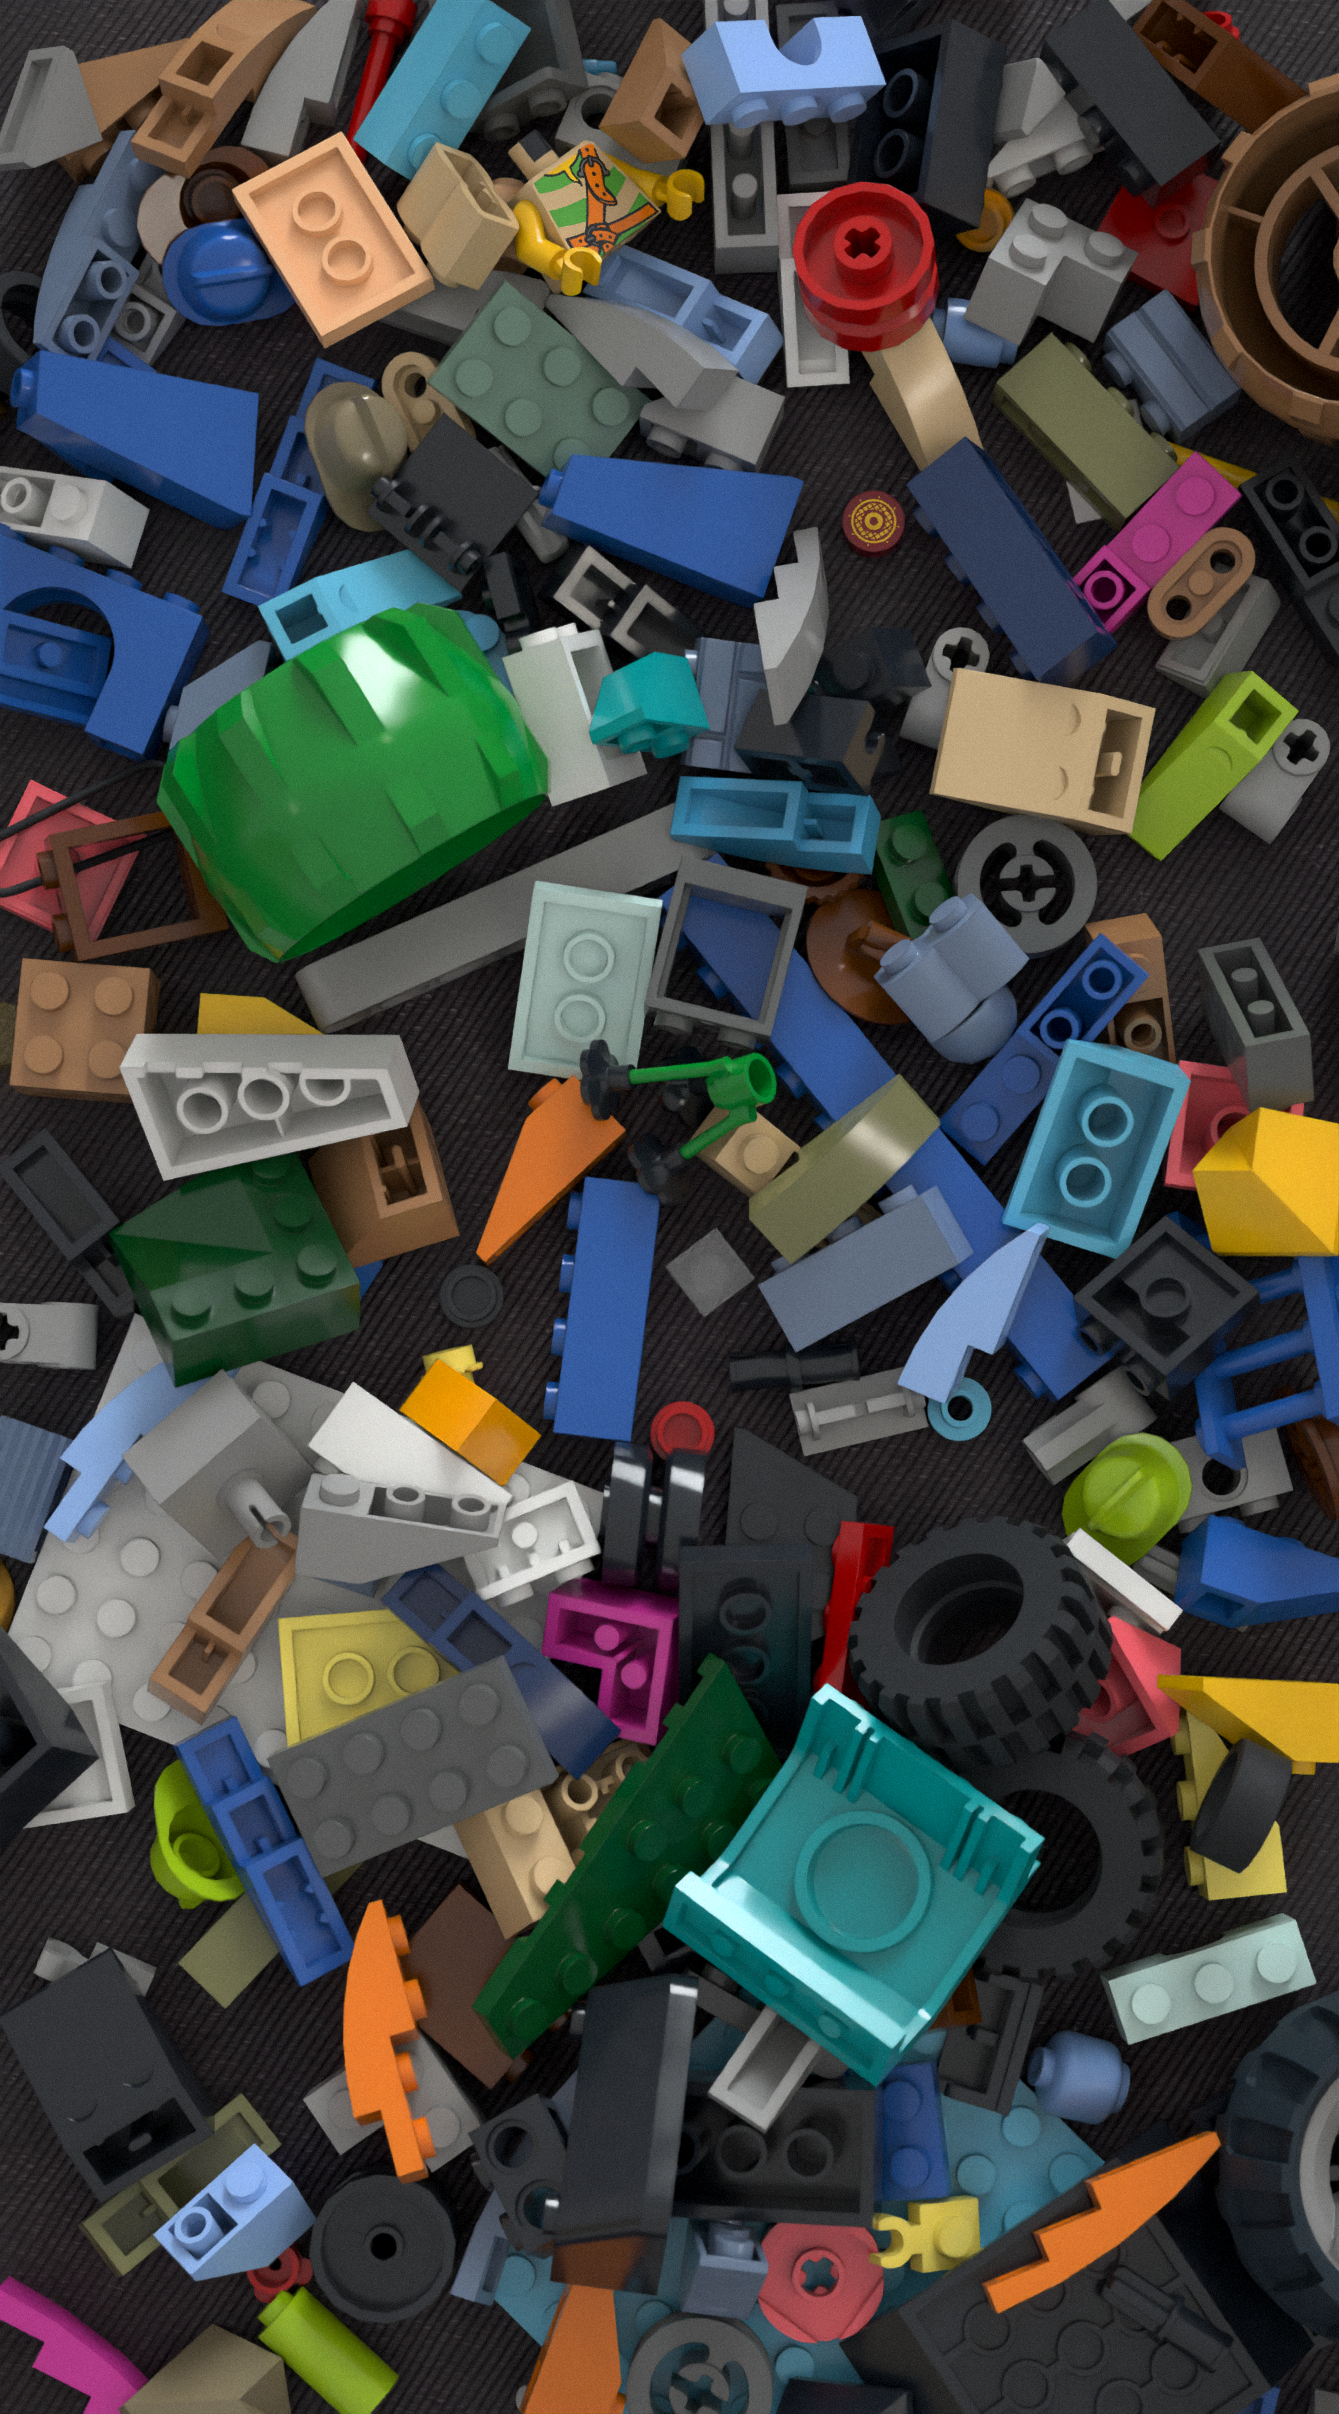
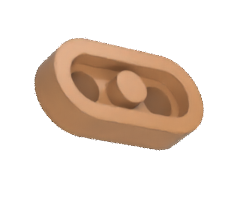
M1227 527L1215 528L1206 532L1153 587L1148 598L1147 617L1155 632L1173 641L1187 640L1201 632L1249 580L1255 565V552L1249 539L1240 531ZM1217 553L1228 554L1233 559V569L1225 574L1215 572L1210 565L1212 556ZM1174 599L1186 601L1190 607L1188 617L1183 620L1172 619L1166 611V606L1170 601Z

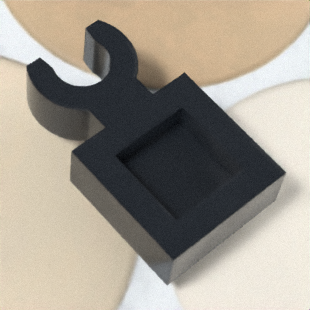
M502 552L482 559L486 579L481 580V592L490 614L497 616V620L504 623L508 654L512 655L522 651L519 642L520 638L539 632L536 622L541 620L526 562L507 552Z

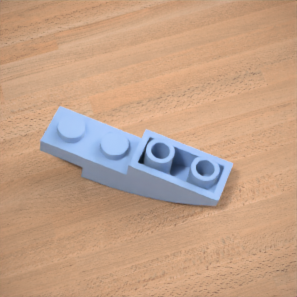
M161 1362L134 1380L109 1401L81 1430L60 1457V1459L81 1472V1474L49 1518L44 1528L64 1542L75 1543L80 1534L89 1539L97 1531L110 1511L111 1507L103 1501L119 1480L124 1485H127L135 1476V1473L123 1459L122 1455L213 1376L175 1388L164 1362ZM241 1367L226 1373L234 1379Z

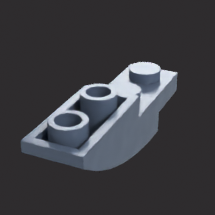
M135 130L120 131L94 184L79 185L65 214L44 271L37 300L33 344L41 350L96 361L140 273L131 265L141 244L136 227L138 205L146 189L168 171L135 158L130 142L137 133Z

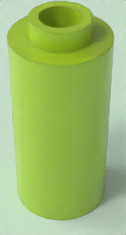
M303 2286L293 2295L288 2290L285 2292L281 2290L257 2317L265 2325L258 2338L277 2356L282 2357L283 2361L340 2414H370L399 2378V2375Z

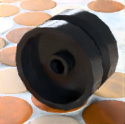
M616 1441L611 1483L605 1482L599 1542H605L601 1582L607 1585L635 1587L642 1577L645 1547L656 1548L657 1557L654 1580L660 1590L678 1592L679 1546H698L706 1450L674 1447L666 1457L664 1486L659 1487L651 1486L654 1455L649 1445Z
M382 2160L356 2168L335 2185L313 2225L309 2253L316 2282L335 2307L359 2321L389 2324L416 2316L439 2297L454 2268L458 2255L461 2226L453 2198L440 2181L430 2173H428L429 2177L403 2185L397 2176L394 2161ZM387 2233L393 2236L397 2243V2249L392 2244L389 2245L386 2251L378 2248L374 2243L377 2235Z

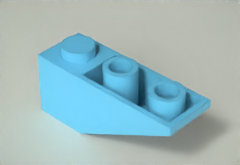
M407 549L313 578L259 605L258 608L281 657L286 663L321 641L392 607L406 610L417 602L445 607L461 599L462 595L417 555Z

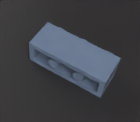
M910 1185L878 1203L884 1215L863 1225L859 1216L856 1215L841 1223L826 1236L830 1245L811 1255L809 1252H806L791 1265L783 1256L771 1262L776 1274L758 1286L795 1352L949 1270L974 1254L937 1186L918 1195L913 1185Z

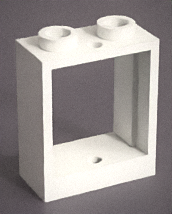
M571 623L558 628L545 629L520 638L519 642L522 651L503 657L502 660L515 699L521 708L525 720L551 760V793L548 796L552 807L647 774L640 751L623 754L620 748L593 745L589 735L602 679L613 673L600 630L595 629L578 633L575 623Z

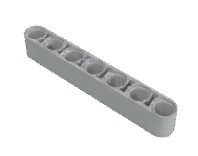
M675 803L322 958L295 974V979L318 1031L323 1034L333 1033L524 949L535 880L642 897L676 881L682 855L706 861L718 852L672 839L670 830Z

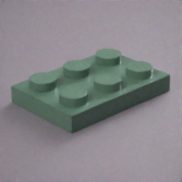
M501 280L425 381L545 479L550 468L560 471L572 454L609 458L639 419L644 405L652 402L636 387H622L573 335L506 280Z

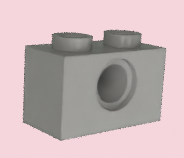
M1276 1428L1242 1438L1247 1467L1238 1470L1231 1469L1233 1473L1232 1485L1222 1495L1213 1494L1203 1483V1468L1212 1458L1207 1456L1202 1450L1197 1436L1170 1442L1179 1449L1189 1465L1193 1485L1189 1507L1177 1523L1180 1534L1193 1531L1210 1514L1215 1516V1511L1239 1505L1242 1517L1280 1507L1276 1495L1292 1491L1293 1486Z

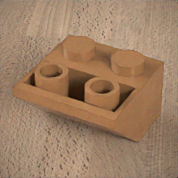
M418 1098L407 1127L322 1145L308 1160L315 1191L353 1269L460 1236L433 1131Z

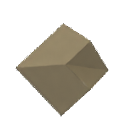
M211 2324L118 2408L121 2414H291L283 2358L214 2324Z

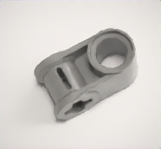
M958 627L946 631L939 637L926 667L932 687L912 697L899 734L900 737L938 750L953 674L949 670L951 660L948 657H953L957 649H963L969 652L967 663L970 664L966 665L963 669L986 672L990 653L986 641L979 633L970 628Z
M1295 719L1291 721L1263 759L1229 792L1219 806V809L1268 844H1271L1303 800L1301 796L1324 766L1330 754V741L1326 731L1319 724L1308 719ZM1300 740L1308 748L1304 754L1305 758L1295 765L1286 757L1290 752L1289 746H1293Z
M42 1302L41 1305L0 1303V1326L2 1318L7 1316L8 1324L19 1328L18 1339L7 1340L5 1350L1 1351L0 1346V1362L6 1364L38 1365L41 1368L96 1369L99 1305L67 1302Z

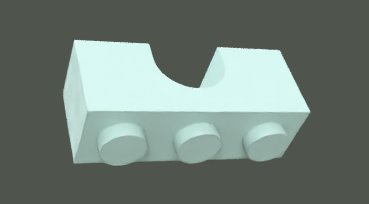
M1281 1913L1223 1932V1938L1190 1951L1172 1955L1158 1953L1100 1972L1099 1974L1119 2035L1130 2045L1317 1984L1296 1920Z

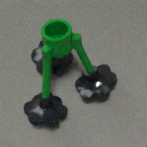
M599 1039L592 1040L590 1049H584L580 1055V1070L583 1075L580 1084L581 1097L585 1105L591 1106L592 1115L597 1121L608 1120L611 1112L618 1110L621 1100L620 1091L634 1090L639 1083L659 1081L662 1084L658 1092L660 1106L668 1113H676L682 1125H698L701 1123L704 1115H708L715 1106L721 1110L727 1109L729 1111L727 1117L686 1144L678 1142L672 1147L663 1145L654 1134L648 1132L641 1135L637 1142L629 1147L628 1157L637 1169L636 1176L641 1188L649 1195H657L661 1203L669 1208L680 1204L682 1198L690 1193V1182L683 1170L694 1162L693 1156L735 1128L755 1122L757 1120L756 1107L768 1104L774 1099L777 1083L775 1073L771 1064L759 1053H752L733 1060L725 1056L711 1061L710 1059H702L699 1051L695 1047L688 1045L679 1047L673 1057L662 1059L658 1067L636 1069L633 1064L619 1065L617 1058L610 1054L606 1041Z

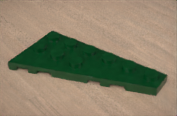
M710 1652L697 1670V1673L703 1679L683 1707L675 1703L662 1722L668 1728V1731L650 1758L635 1762L578 1848L585 1852L570 1877L565 1884L556 1879L543 1900L550 1906L530 1936L520 1937L515 1940L471 2006L497 2048L512 2060L521 2054L664 1920L675 1886L690 1871L701 1877L719 1859L782 1768L780 1761L726 1662Z

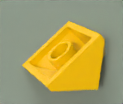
M1259 1107L1231 1126L1193 1169L1192 1173L1213 1253L1216 1255L1338 1256L1339 1124Z

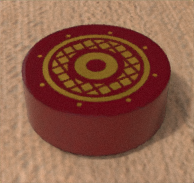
M881 491L863 492L855 496L844 510L841 526L842 535L848 547L855 553L869 558L881 557L893 551L900 543L905 527V516L898 501L889 494Z

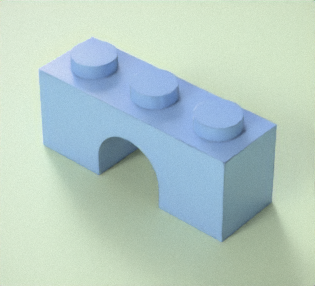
M861 16L813 18L779 50L772 41L765 20L714 22L681 54L706 125L733 123L735 128L743 129L755 126L763 121L782 120L784 125L792 126L812 118L828 117L834 123L845 122L862 114L867 108L866 102L886 85Z

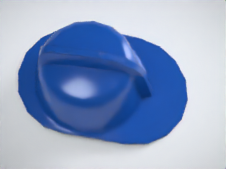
M245 218L206 223L185 230L171 243L163 260L162 283L169 302L183 317L200 325L223 326L266 319L287 311L296 302Z

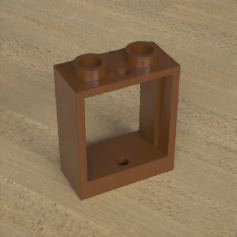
M162 811L51 834L43 840L46 851L36 853L44 890L55 889L61 913L51 916L55 942L59 953L70 951L72 962L92 961L220 933L229 929L224 909L209 893L198 867ZM171 828L192 920L90 942L69 850Z

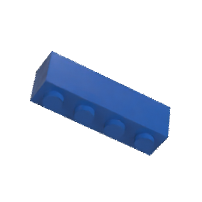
M585 1176L583 1192L571 1191L567 1229L578 1230L576 1254H563L559 1292L571 1293L568 1318H555L551 1356L563 1357L560 1382H547L543 1419L555 1421L553 1430L555 1435L611 1442L631 1443L661 1203L657 1195H649L636 1182Z

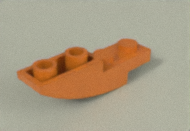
M382 1900L369 1903L356 1936L348 1969L344 2000V2057L354 2118L360 2127L383 2120L397 2176L404 2185L429 2177L425 2159L436 2156V2151L426 2116L417 2119L413 2117L407 2093L419 2090L409 2050L397 2054L395 2046L421 2039L416 2021L427 2018L428 2015L418 1979L405 1981L399 1956L409 1954L411 1951L401 1915L388 1917Z

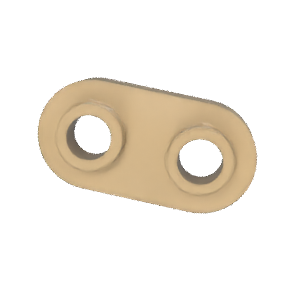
M406 352L396 356L387 365L382 377L384 399L396 407L404 419L408 434L407 445L411 453L443 413H446L476 439L475 430L469 417L427 384L424 394L420 397L416 396V381L422 376L427 380L440 363L433 357L417 352Z

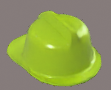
M1144 1432L1123 1435L1106 1446L1077 1476L1065 1494L1062 1517L1066 1535L1069 1536L1081 1528L1127 1566L1144 1557L1178 1523L1189 1507L1193 1488L1189 1465L1179 1449L1163 1437Z
M176 1760L162 1771L155 1784L154 1811L157 1835L150 1850L153 1874L157 1882L168 1893L178 1898L182 1909H193L203 1901L208 1900L220 1902L236 1899L245 1893L246 1890L220 1843L180 1760Z

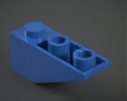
M1210 1514L1182 1540L1174 1603L1183 1612L1230 1628L1339 1612V1557L1334 1558L1306 1548L1300 1541L1293 1538L1274 1537L1248 1528L1242 1521L1236 1518L1216 1517Z

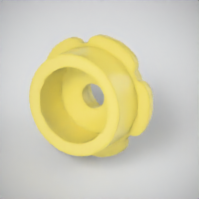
M472 1344L422 1356L426 1372L435 1360L439 1358L473 1383L475 1382L472 1372L483 1367V1362H476Z

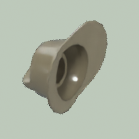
M350 381L332 383L314 396L306 410L304 424L308 448L313 457L325 496L335 515L350 528L363 532L385 530L366 511L375 500L370 494L375 483L384 475H388L392 479L408 459L406 451L408 434L405 421L396 407L369 387Z

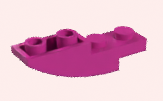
M1197 451L1186 460L1108 545H1104L1073 578L1111 635L1148 600L1153 587L1206 532L1212 530L1243 497Z

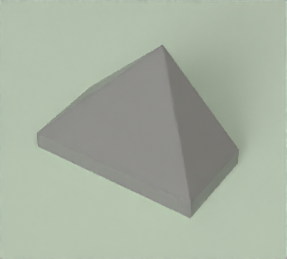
M66 46L29 50L0 132V172L35 168L102 141L74 51Z

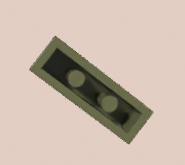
M1051 332L996 382L991 402L1118 535L1180 468L1176 463L1178 458L1176 452L1166 439L1156 432H1152L1149 435L1133 418L1135 415L1133 407L1122 393L1113 387H1109L1106 390L1090 373L1092 371L1090 362L1078 347L1070 342L1063 345Z

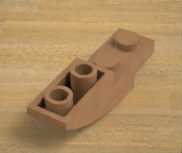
M232 0L212 15L181 47L158 77L162 97L130 141L135 158L190 179L243 100L256 103L276 63L294 37L317 13L316 6L301 0Z

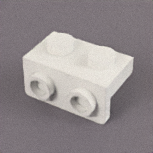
M571 1480L506 1507L498 1546L465 1555L463 1558L475 1585L476 1594L484 1602L494 1598L499 1610L533 1596L534 1592L530 1585L533 1581L554 1573L558 1584H562L595 1570L591 1557L603 1552L574 1481Z

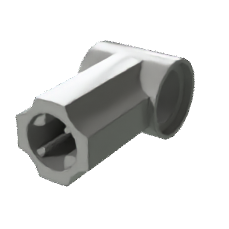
M1121 1365L1075 1396L1076 1402L1057 1416L1051 1417L1030 1432V1435L1021 1440L1029 1456L1051 1485L1057 1484L1123 1435L1139 1433L1158 1419L1142 1394L1125 1378Z

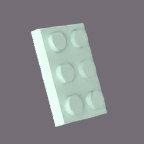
M535 880L508 1069L562 1078H570L574 1075L578 1080H581L583 1075L580 1070V1055L584 1049H590L592 1040L599 1039L606 1041L610 1054L617 1058L619 1065L633 1064L637 1069L645 1018L644 1003L651 979L663 900Z

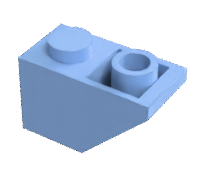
M254 2143L153 2235L195 2281L269 2266L315 2223L316 2217L293 2181Z

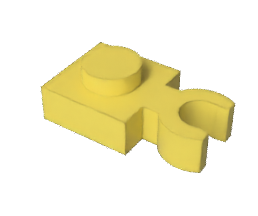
M961 2195L909 2201L908 2221L881 2213L873 2229L889 2230L891 2233V2244L884 2252H874L868 2255L870 2263L885 2268L900 2267L910 2258L911 2269L921 2273L951 2270L981 2249L978 2198Z

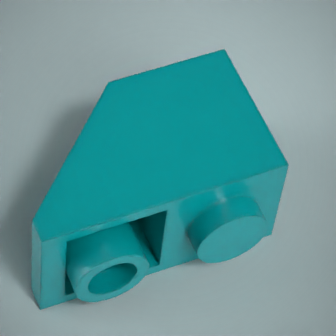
M653 652L603 677L589 729L592 744L620 748L623 754L639 751L652 752L655 758L673 756L688 749L691 746L690 738L710 729L688 658Z

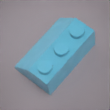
M1067 1039L1004 1211L1002 1223L1026 1231L1040 1222L1051 1227L1047 1238L1117 1259L1130 1247L1191 1083L1188 1076L1177 1064L1118 1045Z

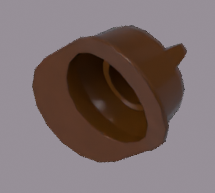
M224 145L210 149L190 179L170 171L161 175L146 189L138 205L136 227L143 248L156 263L163 266V260L171 243L185 230L206 223L244 218L235 203L232 189L266 172L270 168L261 157L247 149Z

